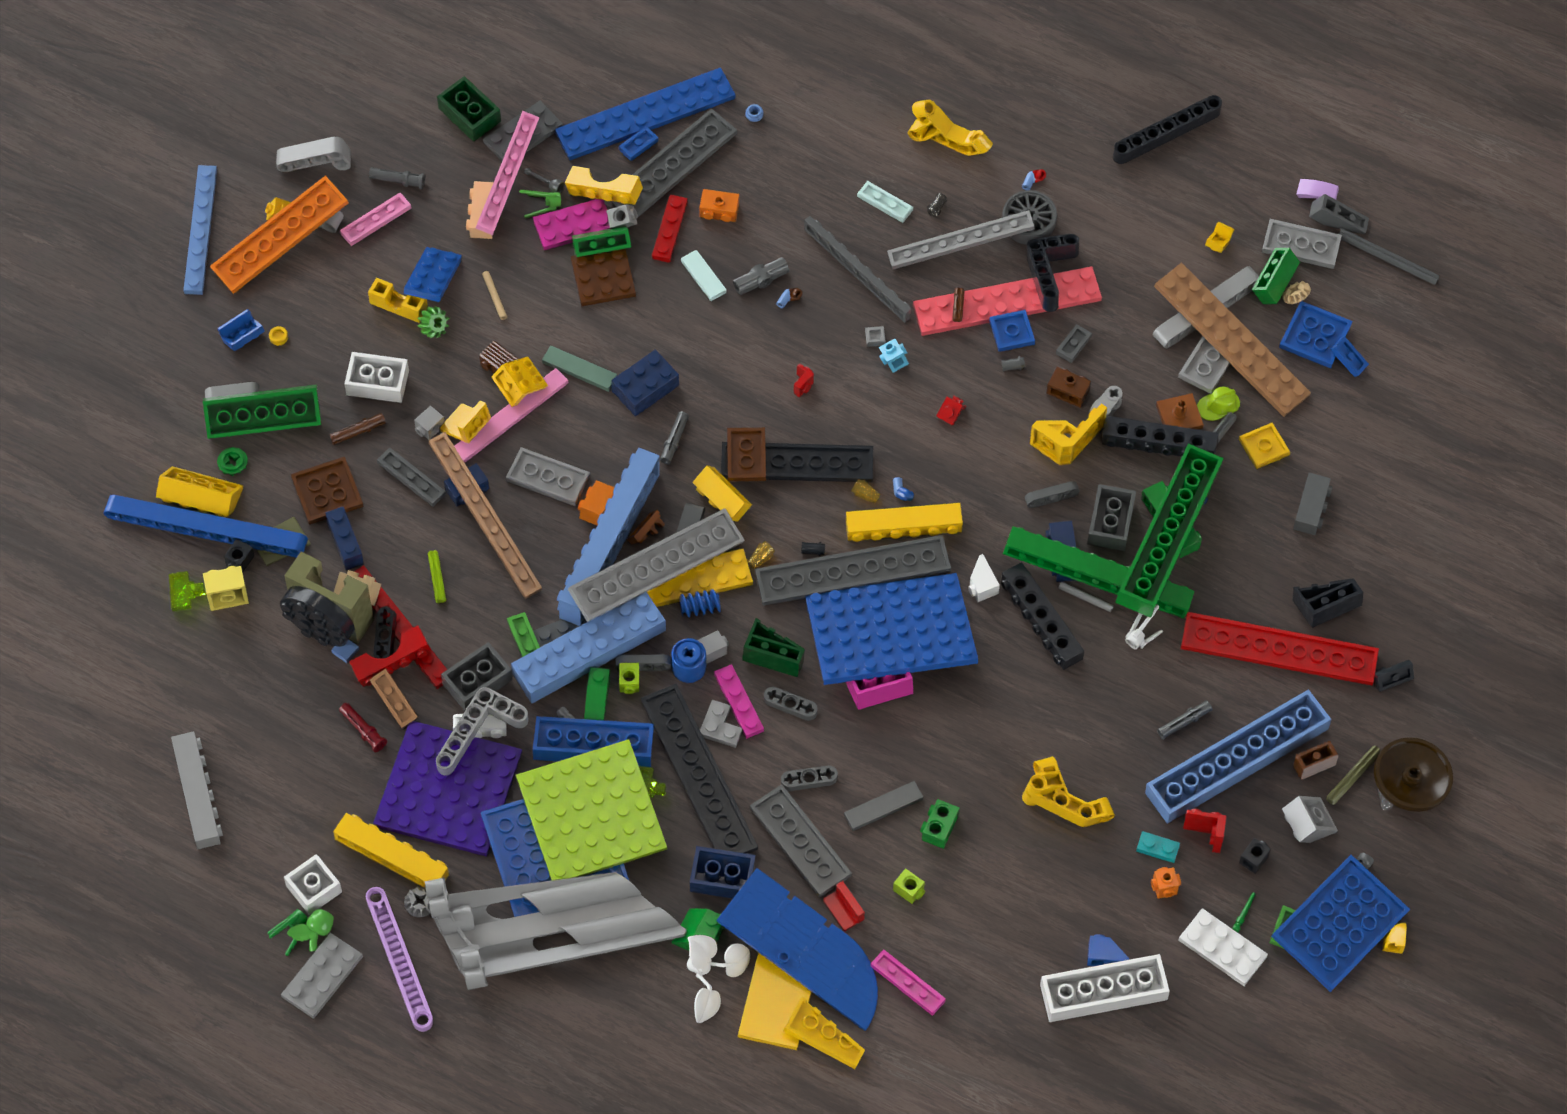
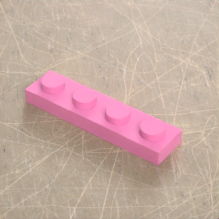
M398 193L341 229L340 233L350 246H353L410 210L411 204L401 193Z

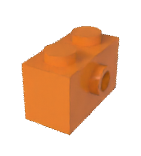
M703 189L699 207L700 217L708 220L716 219L724 222H736L739 194Z
M596 480L594 485L588 488L585 500L582 499L579 503V519L598 526V518L601 513L604 514L608 499H612L614 487Z

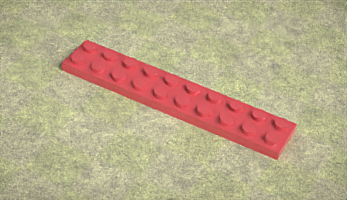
M1092 266L1053 274L1059 290L1058 309L1101 301L1102 296ZM1033 278L965 291L961 322H954L952 320L954 293L913 301L914 311L922 336L990 323L989 318L992 316L1026 310L1027 315L1047 312L1042 308Z

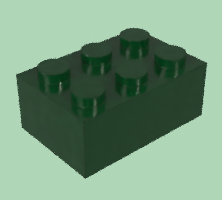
M465 76L437 96L438 109L474 142L501 122L500 109Z

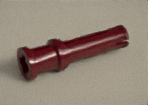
M346 702L341 705L339 712L361 733L362 740L367 741L372 746L374 752L382 750L387 744V739L382 738L374 726H369L349 703Z

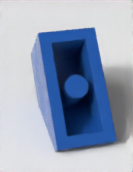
M1101 934L1090 936L1087 966H1099L1129 960L1128 956L1111 938Z

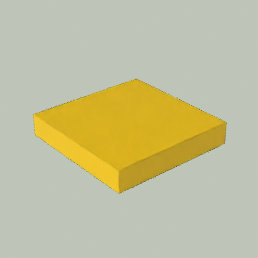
M1273 422L1239 436L1240 443L1256 469L1290 455V450Z

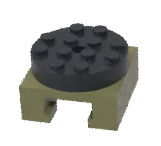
M300 552L284 575L288 591L280 601L283 617L297 626L305 637H312L323 646L341 647L348 640L359 644L374 621L368 585L347 575L344 580V588L338 595L323 587L321 561Z

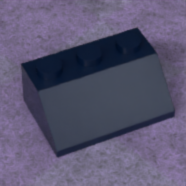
M696 846L690 877V892L734 898L754 872L756 855Z

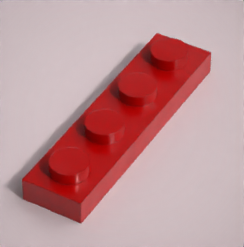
M675 195L669 196L653 249L652 259L670 263L688 198Z

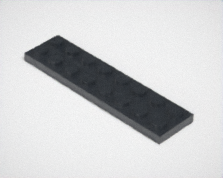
M722 442L721 474L726 479H728L727 442ZM765 443L766 480L873 483V446Z

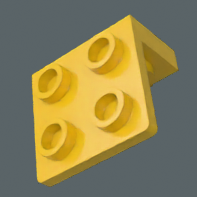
M529 357L502 364L492 376V379L511 407L517 406L527 394L545 389L548 386Z
M479 401L473 408L460 404L442 424L440 431L446 432V434L469 444L491 419L486 403Z

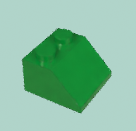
M689 908L681 924L682 927L687 929L684 937L673 939L672 944L689 951L688 937L695 935L709 936L717 943L725 928L716 921L721 914L709 909Z

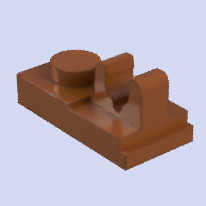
M658 510L650 512L630 534L627 540L631 545L638 542L642 543L648 537V531L652 535L657 534L658 531L655 529L654 524H657L660 528L664 527L665 523L659 518L660 512Z

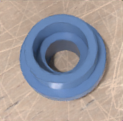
M752 104L746 109L745 115L749 121L757 122L763 118L764 112L759 105Z

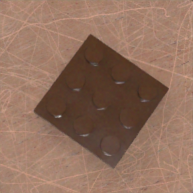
M626 249L581 257L571 256L581 307L636 297Z
M345 456L291 474V479L309 525L326 520L325 512L343 506L345 512L364 507Z

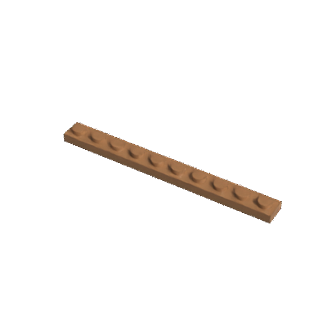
M446 432L429 440V445L523 597L527 599L542 591L538 580Z

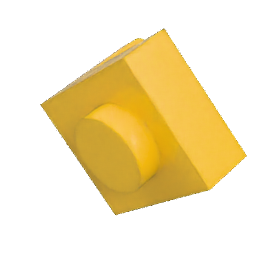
M275 197L266 206V220L272 218L291 202Z
M1218 222L1214 232L1207 239L1205 246L1210 247L1213 251L1222 253L1230 243L1234 229Z

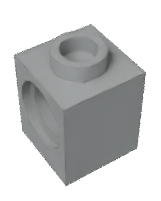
M626 204L607 210L610 228L630 227L637 224L636 219L638 215L634 206ZM625 213L626 217L622 221V215Z
M429 406L414 420L415 431L421 437L424 436L430 440L440 431V427L444 423V416L432 406Z

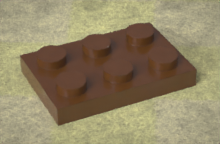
M765 427L727 428L728 481H766Z

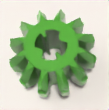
M435 306L427 307L426 311H421L422 317H418L421 323L418 327L422 328V334L429 338H439L441 334L446 333L444 328L449 327L446 321L450 318L445 316L446 312Z

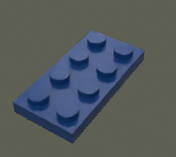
M426 247L404 287V294L440 302L461 263L462 255Z

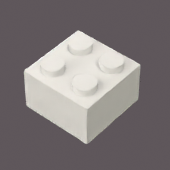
M317 854L284 876L286 887L309 915L342 893L340 882Z

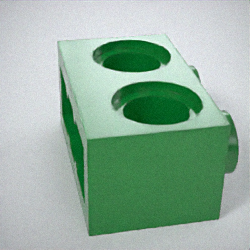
M937 799L936 804L930 806L928 821H924L921 826L922 841L944 849L959 816L960 808ZM945 813L947 814V816L940 817L938 814ZM936 829L939 831V833L934 834L931 832V830Z

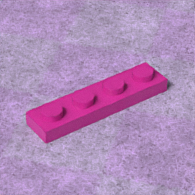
M732 664L714 671V676L728 704L731 705V710L739 726L742 728L745 738L747 739L764 732V727Z
M884 949L871 963V967L932 1016L945 1003L946 998Z

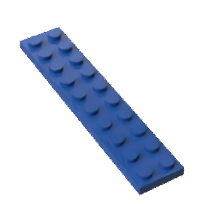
M720 67L556 128L555 133L570 161L627 140L646 126L653 130L735 99V93Z

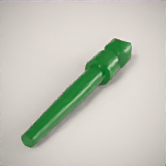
M1252 892L1240 916L1237 917L1236 924L1232 927L1237 933H1239L1240 926L1243 925L1244 918L1256 895L1254 892Z

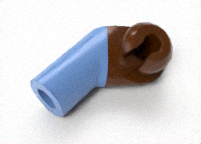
M799 288L786 289L776 302V305L784 308L788 301L800 299L802 297V290Z

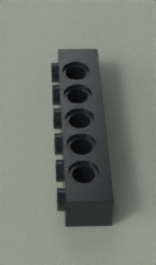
M1106 415L1102 433V444L1109 447L1116 446L1128 450L1135 449L1147 453L1154 452L1166 456L1182 457L1189 443L1193 446L1199 445L1198 448L1216 455L1219 433Z
M1021 562L1002 572L1001 585L1005 591L1008 590L1013 603L1020 607L1026 621L1029 620L1032 624L1033 632L1041 637L1045 649L1050 650L1053 654L1054 662L1065 670L1083 660V648L1024 564ZM1019 585H1020V586H1023L1024 588H1023V589H1019V588H1017L1016 586H1019ZM1032 600L1035 603L1030 604L1027 601ZM1043 615L1045 618H1038L1037 616ZM1048 630H1054L1055 633H1049ZM1058 645H1064L1066 648H1060Z

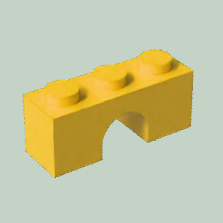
M377 277L368 291L370 304L418 323L421 322L418 320V317H422L421 311H426L428 307L427 299L401 295L394 289L392 283Z

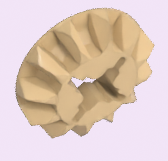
M1304 281L1300 283L1295 282L1293 285L1290 284V287L1286 288L1282 294L1283 300L1287 304L1299 303L1310 294L1311 288Z

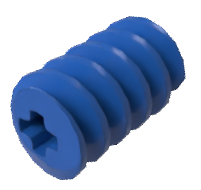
M714 589L710 590V595H708L706 590H703L702 596L698 591L695 592V597L688 593L687 599L683 594H680L679 600L682 617L684 613L690 617L691 611L694 612L695 616H698L699 610L705 615L707 609L713 614L714 608L719 613L721 612L718 592L716 594Z

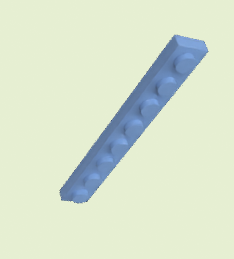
M198 165L184 294L203 295L217 166Z

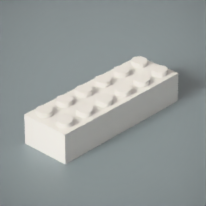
M1160 954L1041 977L1040 983L1049 1022L1168 1000L1170 992Z

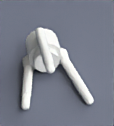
M1159 605L1156 606L1152 617L1154 616V614L1156 613V611L1159 609ZM1140 613L1125 636L1126 643L1133 649L1138 647L1143 649L1147 643L1163 632V630H1159L1144 640L1145 634L1142 630L1151 618L1147 617L1139 629H1136L1143 615Z

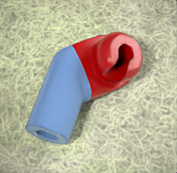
M1045 170L1030 171L1022 184V188L1030 190L1033 183L1042 181L1046 177Z

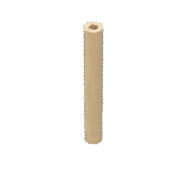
M485 271L482 275L500 319L505 320L507 315L489 271Z

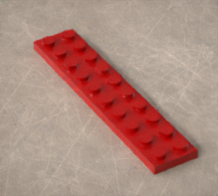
M1187 612L1181 649L1371 686H1373L1379 651V648L1192 612Z

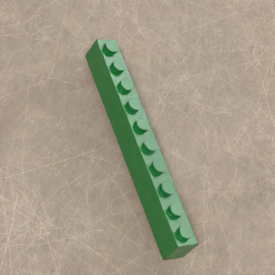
M1012 526L1003 551L1004 555L1118 595L1130 569V566H1123L1113 560L1101 558L1096 554L1081 551L1077 547H1070L1062 544L1060 541H1053L1040 534H1034ZM1168 580L1157 604L1159 605L1158 610L1184 619L1189 610L1194 591L1186 586L1171 583Z

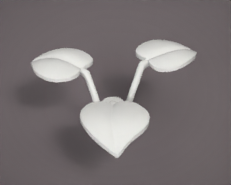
M705 935L688 937L690 958L687 962V968L695 972L696 977L707 986V989L701 988L695 998L694 1010L697 1023H702L713 1017L721 1004L720 994L712 990V986L702 975L707 974L711 966L726 967V974L730 977L741 975L748 967L750 961V951L744 945L739 943L732 944L725 952V963L711 962V958L717 953V944L713 938Z

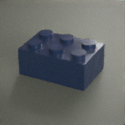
M655 349L612 379V392L636 417L679 386V374Z

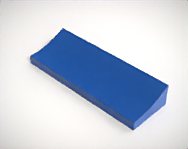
M536 716L533 760L561 761L629 739L638 766L651 767L654 724Z

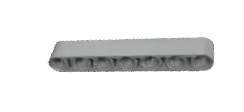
M1247 266L1210 292L1228 308L1252 291L1259 275L1250 266ZM1179 312L1157 327L1153 332V336L1167 349L1196 329Z

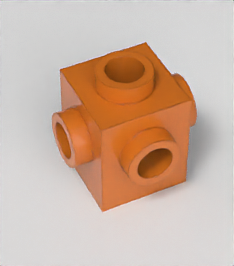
M1167 867L1159 868L1154 872L1153 879H1151L1152 889L1156 891L1158 899L1177 895L1178 888L1181 885L1180 876L1175 873L1174 867L1169 869Z

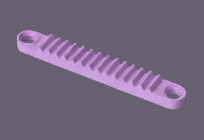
M372 887L366 893L367 905L407 1011L416 1030L421 1032L428 1031L433 1025L432 1014L389 901L382 888ZM373 894H380L382 896L379 902H373L370 898ZM420 1016H426L429 1020L427 1024L420 1025L417 1023V1019Z

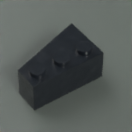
M1354 578L1331 581L1329 584L1319 586L1318 584H1311V587L1306 588L1297 586L1293 587V602L1310 626L1314 628L1362 606L1363 591Z

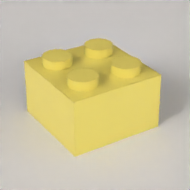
M230 566L227 569L210 570L207 573H203L211 611L249 604L241 566Z

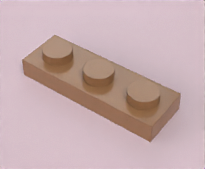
M384 669L370 679V682L402 729L419 718L387 669Z

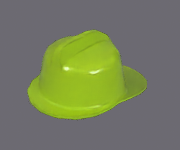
M1218 387L1212 394L1201 398L1197 407L1201 418L1207 421H1215L1225 417L1229 412H1236L1240 407V400L1234 389Z

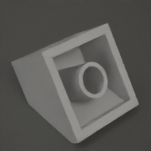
M1298 796L1282 808L1285 819L1291 825L1294 837L1299 842L1311 843L1338 831L1321 797Z

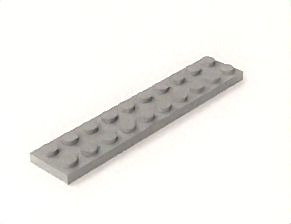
M724 508L570 586L568 591L586 621L589 622L742 544L745 540Z

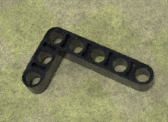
M1075 234L1037 238L1027 242V262L1042 308L1047 312H1054L1059 308V290L1049 262L1072 259L1079 255V237Z

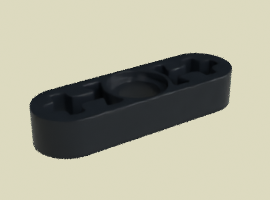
M387 606L380 608L377 612L374 658H387L394 653L397 615L393 609ZM387 613H389V614H390V617H387V619H384L383 616H384V615H387ZM384 630L389 631V637L386 640L381 639V633ZM384 651H386V652H387V655H384L383 657H381V656H380V653H383Z

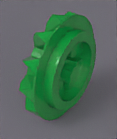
M235 447L223 450L217 459L219 470L223 471L224 474L232 476L236 473L240 474L243 469H246L248 463L246 453ZM229 457L236 461V466L230 464Z

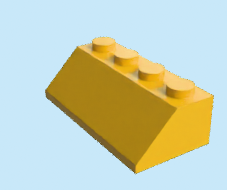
M172 466L159 476L156 498H160L166 503H179L181 507L197 508L200 512L216 513V516L228 517L234 512L244 485Z

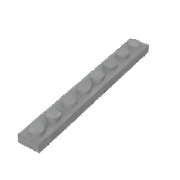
M1028 210L891 249L887 252L892 269H897L1034 230L1035 228L1030 211Z

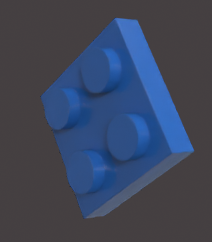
M1026 310L989 318L999 352L1035 345V338Z

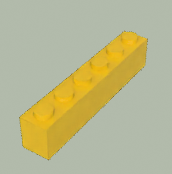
M960 503L846 512L848 541L855 542L866 539L880 540L882 538L898 539L904 536L918 537L920 535L936 536L942 533L956 534L962 532L963 525Z
M346 813L333 831L335 840L423 888L425 887V881L443 877L446 880L449 876L448 867L444 862L431 859L423 851H416L409 843H402L396 840L392 834H385L379 831V828L371 823L369 825L364 823L357 815L353 814L351 816Z

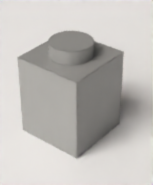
M718 630L698 640L706 649V664L727 654L729 643L724 635L721 636Z

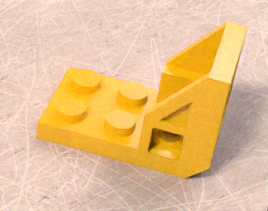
M1100 404L1097 409L1093 408L1089 413V418L1086 421L1083 420L1077 428L1066 420L1036 421L1032 425L1030 445L1059 465L1071 464L1104 427L1107 407ZM1068 433L1071 435V437L1069 438L1064 434Z

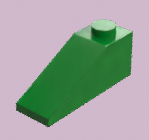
M590 667L584 719L604 721L610 685V669Z

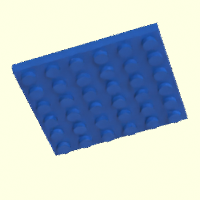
M524 799L482 811L481 817L504 887L551 881ZM624 864L589 874L597 875L616 872L629 880ZM524 897L509 900L514 917L539 912Z

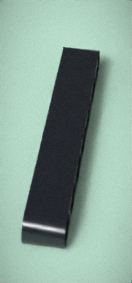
M1211 95L1116 142L1113 160L1118 164L1127 163L1217 118L1221 112V98Z

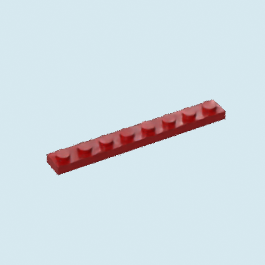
M364 565L354 571L359 573L358 577L363 578L364 575L373 577ZM380 587L375 606L372 605V609L377 614L380 608L387 606L396 612L395 638L401 643V634L410 630L413 626L382 587ZM387 613L383 618L387 619V617H390V614ZM433 651L428 652V655L423 658L414 660L436 689L443 686L441 674L447 668Z

